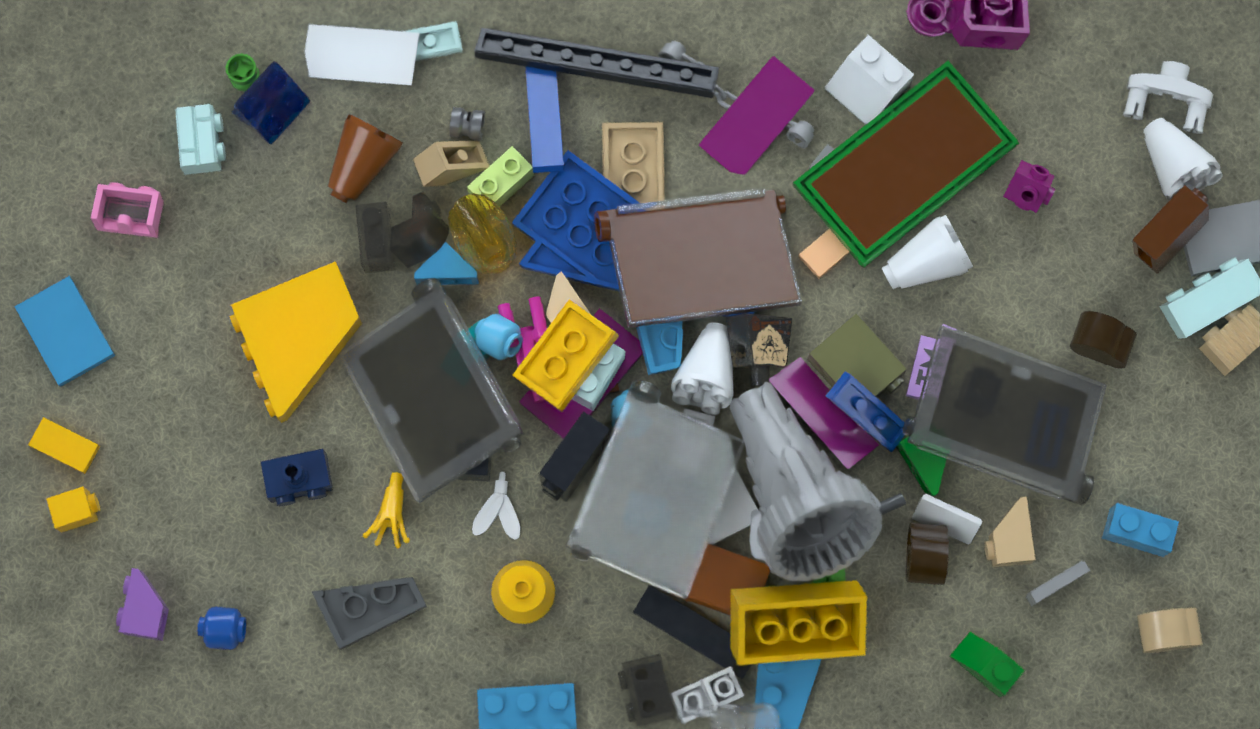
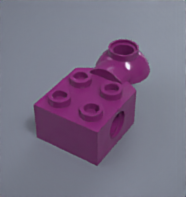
M910 0L907 6L906 13L909 24L918 34L927 37H937L945 33H951L959 46L1019 50L1030 34L1028 0Z

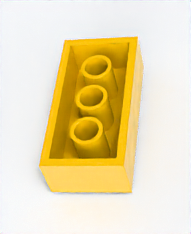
M857 580L731 589L730 649L738 665L863 656L866 651L867 595Z

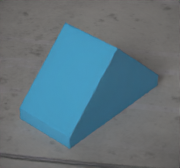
M446 242L414 272L416 285L479 284L477 271Z

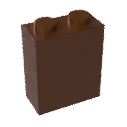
M1184 185L1132 239L1134 254L1158 274L1209 221L1208 198L1198 189L1190 190Z

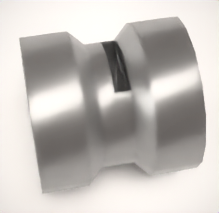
M453 107L450 120V137L460 138L462 136H469L471 140L481 141L482 133H480L481 127H484L485 111L474 110L473 112H466L464 108Z

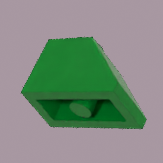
M931 423L900 441L896 448L924 493L935 498L939 493L949 451L946 446L949 442L940 428L935 429Z
M972 632L965 636L950 655L953 660L999 698L1010 690L1025 671L1002 650Z

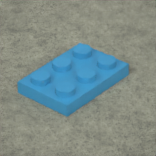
M574 683L477 689L479 729H577Z

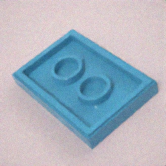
M70 276L15 306L16 311L60 387L115 356Z

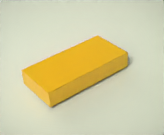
M44 417L28 444L30 447L84 474L87 472L100 448L98 444Z

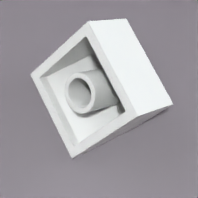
M868 35L848 55L825 89L864 124H867L892 105L910 87L914 74Z

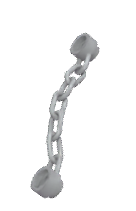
M678 41L666 43L659 52V57L679 61H685L684 59L691 63L704 65L702 62L686 55V48ZM716 84L714 95L717 97L718 103L724 108L729 109L730 105L723 101L727 97L735 101L738 97L724 91ZM790 120L785 126L789 130L786 134L788 140L796 144L795 138H798L802 142L796 145L801 148H807L814 138V128L806 121L800 120L798 123Z

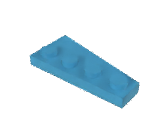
M821 659L758 664L753 729L799 728Z

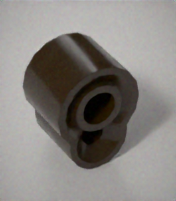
M1084 311L1080 315L1070 349L1078 355L1114 368L1123 369L1127 365L1137 333L1114 317L1099 312Z
M910 523L907 537L906 582L944 585L949 559L947 526Z

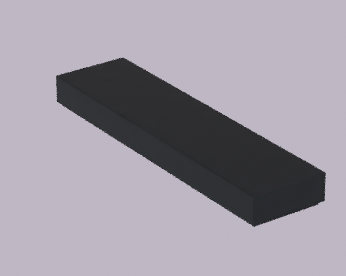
M651 585L648 586L633 611V614L724 669L731 666L734 674L741 679L744 678L752 665L737 664L730 649L731 634Z

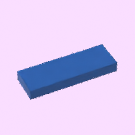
M846 371L826 395L831 402L891 453L911 429Z

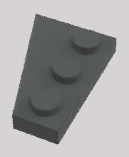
M413 577L359 586H346L325 591H312L340 650L427 607Z

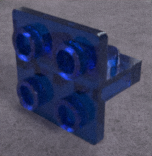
M272 62L235 102V109L232 113L240 121L254 128L267 143L273 144L310 103V99L277 62Z

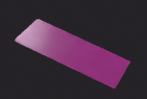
M772 56L699 143V146L729 172L745 175L814 93V89L775 56Z
M801 357L769 379V382L847 469L851 468L879 446L873 437L826 397L830 389Z

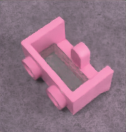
M120 183L98 184L91 220L98 231L158 238V227L164 201L160 192L151 187L141 186L139 189L127 188Z

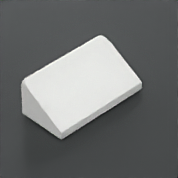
M927 494L921 497L912 516L913 520L922 524L947 526L948 536L968 545L972 542L982 523L980 518Z

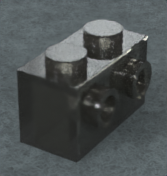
M660 654L623 662V671L617 672L621 691L628 690L631 701L630 703H625L629 723L635 721L636 727L641 728L675 720Z

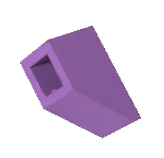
M132 568L131 576L127 575L124 581L123 594L126 595L124 607L119 608L116 625L120 626L119 632L124 635L163 641L169 609L145 573L139 569Z

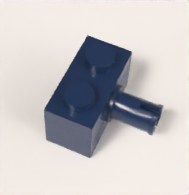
M324 449L260 461L267 499L271 503L276 502L277 506L296 503L295 498L308 496V500L321 499L327 496V491L333 490L327 453Z

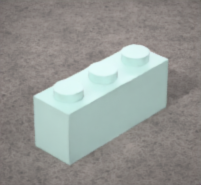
M1234 257L1219 266L1221 271L1211 276L1209 273H1206L1193 280L1194 287L1184 292L1180 288L1165 297L1168 302L1159 307L1178 339L1187 338L1260 296V278L1249 259L1238 261Z

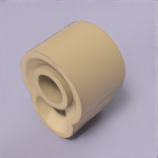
M1196 608L1161 610L1137 616L1144 653L1186 649L1203 645Z

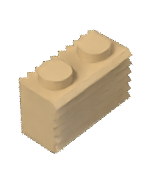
M1251 303L1244 309L1239 307L1230 312L1225 317L1228 323L1223 328L1219 329L1215 325L1202 337L1205 343L1199 349L1224 376L1260 346V313Z

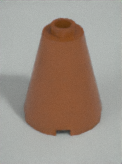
M348 114L328 187L333 189L330 195L345 203L348 202L349 198L355 201L400 150L403 142Z

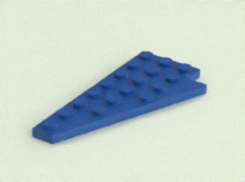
M567 150L563 155L564 171L550 172L512 221L514 227L535 241L520 261L519 266L526 270L555 277L562 271L568 280L624 293L613 241H598L595 232L594 215L596 211L617 209L618 214L650 210ZM759 307L710 314L739 321H749Z

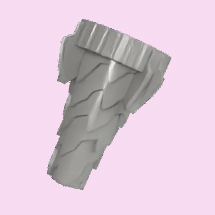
M764 382L759 388L744 392L738 399L733 398L730 403V410L746 446V464L755 483V486H752L753 492L760 505V510L755 509L751 513L750 546L753 557L756 560L766 561L771 572L790 581L820 579L824 576L835 574L860 559L873 546L882 530L881 522L883 519L879 511L881 506L879 500L860 480L852 479L851 476L842 474L841 471H835L824 450L819 451L811 436H806L791 407L785 409L771 383Z

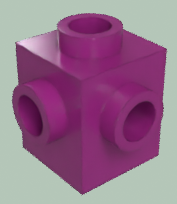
M1021 160L1003 197L1013 201L1017 207L1023 210H1031L1037 213L1042 203L1048 205L1056 190L1051 187L1055 176L1050 174L1043 166L1032 165Z

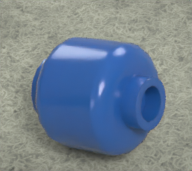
M211 607L208 609L205 617L199 618L197 633L198 636H203L204 643L208 648L233 650L239 643H243L245 640L247 620L246 617H242L240 611L236 608Z

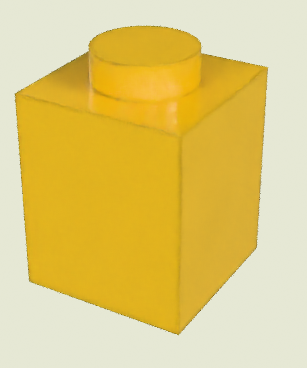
M85 487L46 498L54 528L61 533L98 521L96 512L100 511L98 498L95 493L90 494V491Z

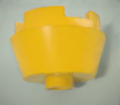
M520 560L509 563L497 573L492 584L491 597L496 610L502 617L514 623L528 624L541 619L550 610L555 598V586L551 575L544 567L532 561Z

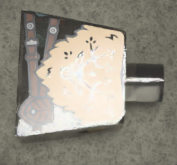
M747 313L726 317L732 365L735 368L750 369L751 387H760L764 382L769 383V370L785 368L787 365L792 318Z

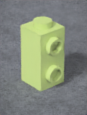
M511 146L467 186L470 196L468 202L477 212L481 213L484 210L489 216L492 215L534 176L533 166Z

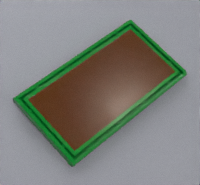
M946 61L796 179L792 185L852 254L858 264L864 268L1019 145V142L949 61Z

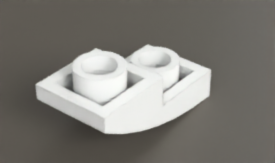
M730 666L669 694L682 724H685L743 697L744 694Z

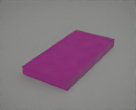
M600 308L593 316L619 335L613 344L626 352L623 363L595 410L643 355L640 341ZM531 389L519 401L520 405L562 439L565 438L583 411L590 416L594 412L572 399L562 412L547 401L534 403Z

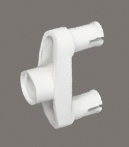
M1165 61L1162 63L1160 75H1130L1127 89L1130 91L1123 116L1130 118L1133 115V119H1143L1147 94L1162 95L1166 93L1173 95L1174 99L1187 101L1189 105L1183 130L1188 132L1193 130V133L1202 134L1207 108H1211L1213 93L1202 86L1187 81L1189 66L1179 62Z

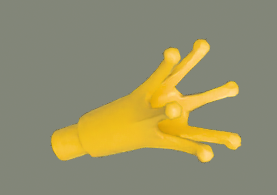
M391 473L390 483L386 487L379 513L367 532L363 533V537L368 538L371 533H376L379 530L377 539L374 541L376 546L380 545L387 527L392 528L396 548L401 547L398 536L399 529L404 543L410 542V538L407 537L402 517L404 494L402 483L404 475L401 473Z

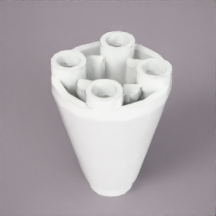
M1158 118L1145 127L1143 131L1145 142L1163 194L1169 201L1184 185L1190 190L1196 188L1201 191L1207 185H1213L1223 177L1220 171V164L1215 157L1171 122H1166L1164 118Z
M944 215L933 219L887 261L888 265L882 267V270L894 290L899 286L903 289L962 275L968 272V269L972 268L973 265L950 221Z
M709 323L702 330L672 380V400L675 403L701 407L703 412L710 415H717L720 413V409L730 405L733 398V362L731 352L732 337L729 335V328L720 323Z

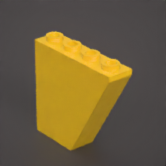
M336 261L231 304L234 314L229 316L236 333L242 331L246 342L242 343L241 347L247 360H254L257 370L252 373L259 389L265 387L269 398L264 400L269 415L271 418L277 416L281 423L289 419L362 324Z

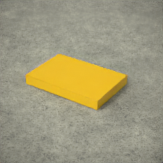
M569 299L512 376L562 412L619 335Z

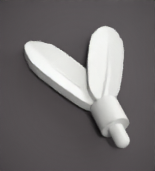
M500 472L499 480L495 481L494 494L486 501L473 522L472 532L476 536L486 532L497 515H499L502 526L508 536L514 540L520 536L521 527L519 519L509 497L505 495L507 494L508 481H505V472Z

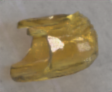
M473 193L458 199L449 211L448 216L452 239L457 250L466 262L481 273L499 274L510 267L517 255L515 234L506 215L485 194Z

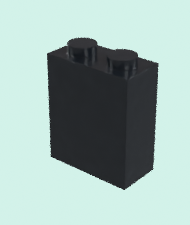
M583 411L539 472L541 486L543 487L542 491L555 501H558L561 497L567 502L610 442V429Z

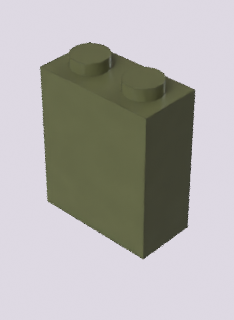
M857 314L811 351L807 359L831 387L835 385L846 371L877 398L886 390L892 393L904 383L902 376L907 370Z

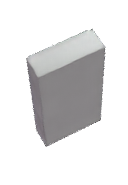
M1080 561L1026 595V599L1031 606H1034L1091 570L1085 561Z

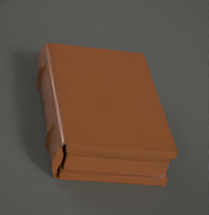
M690 537L670 595L731 616V589L765 587L770 568L762 562Z

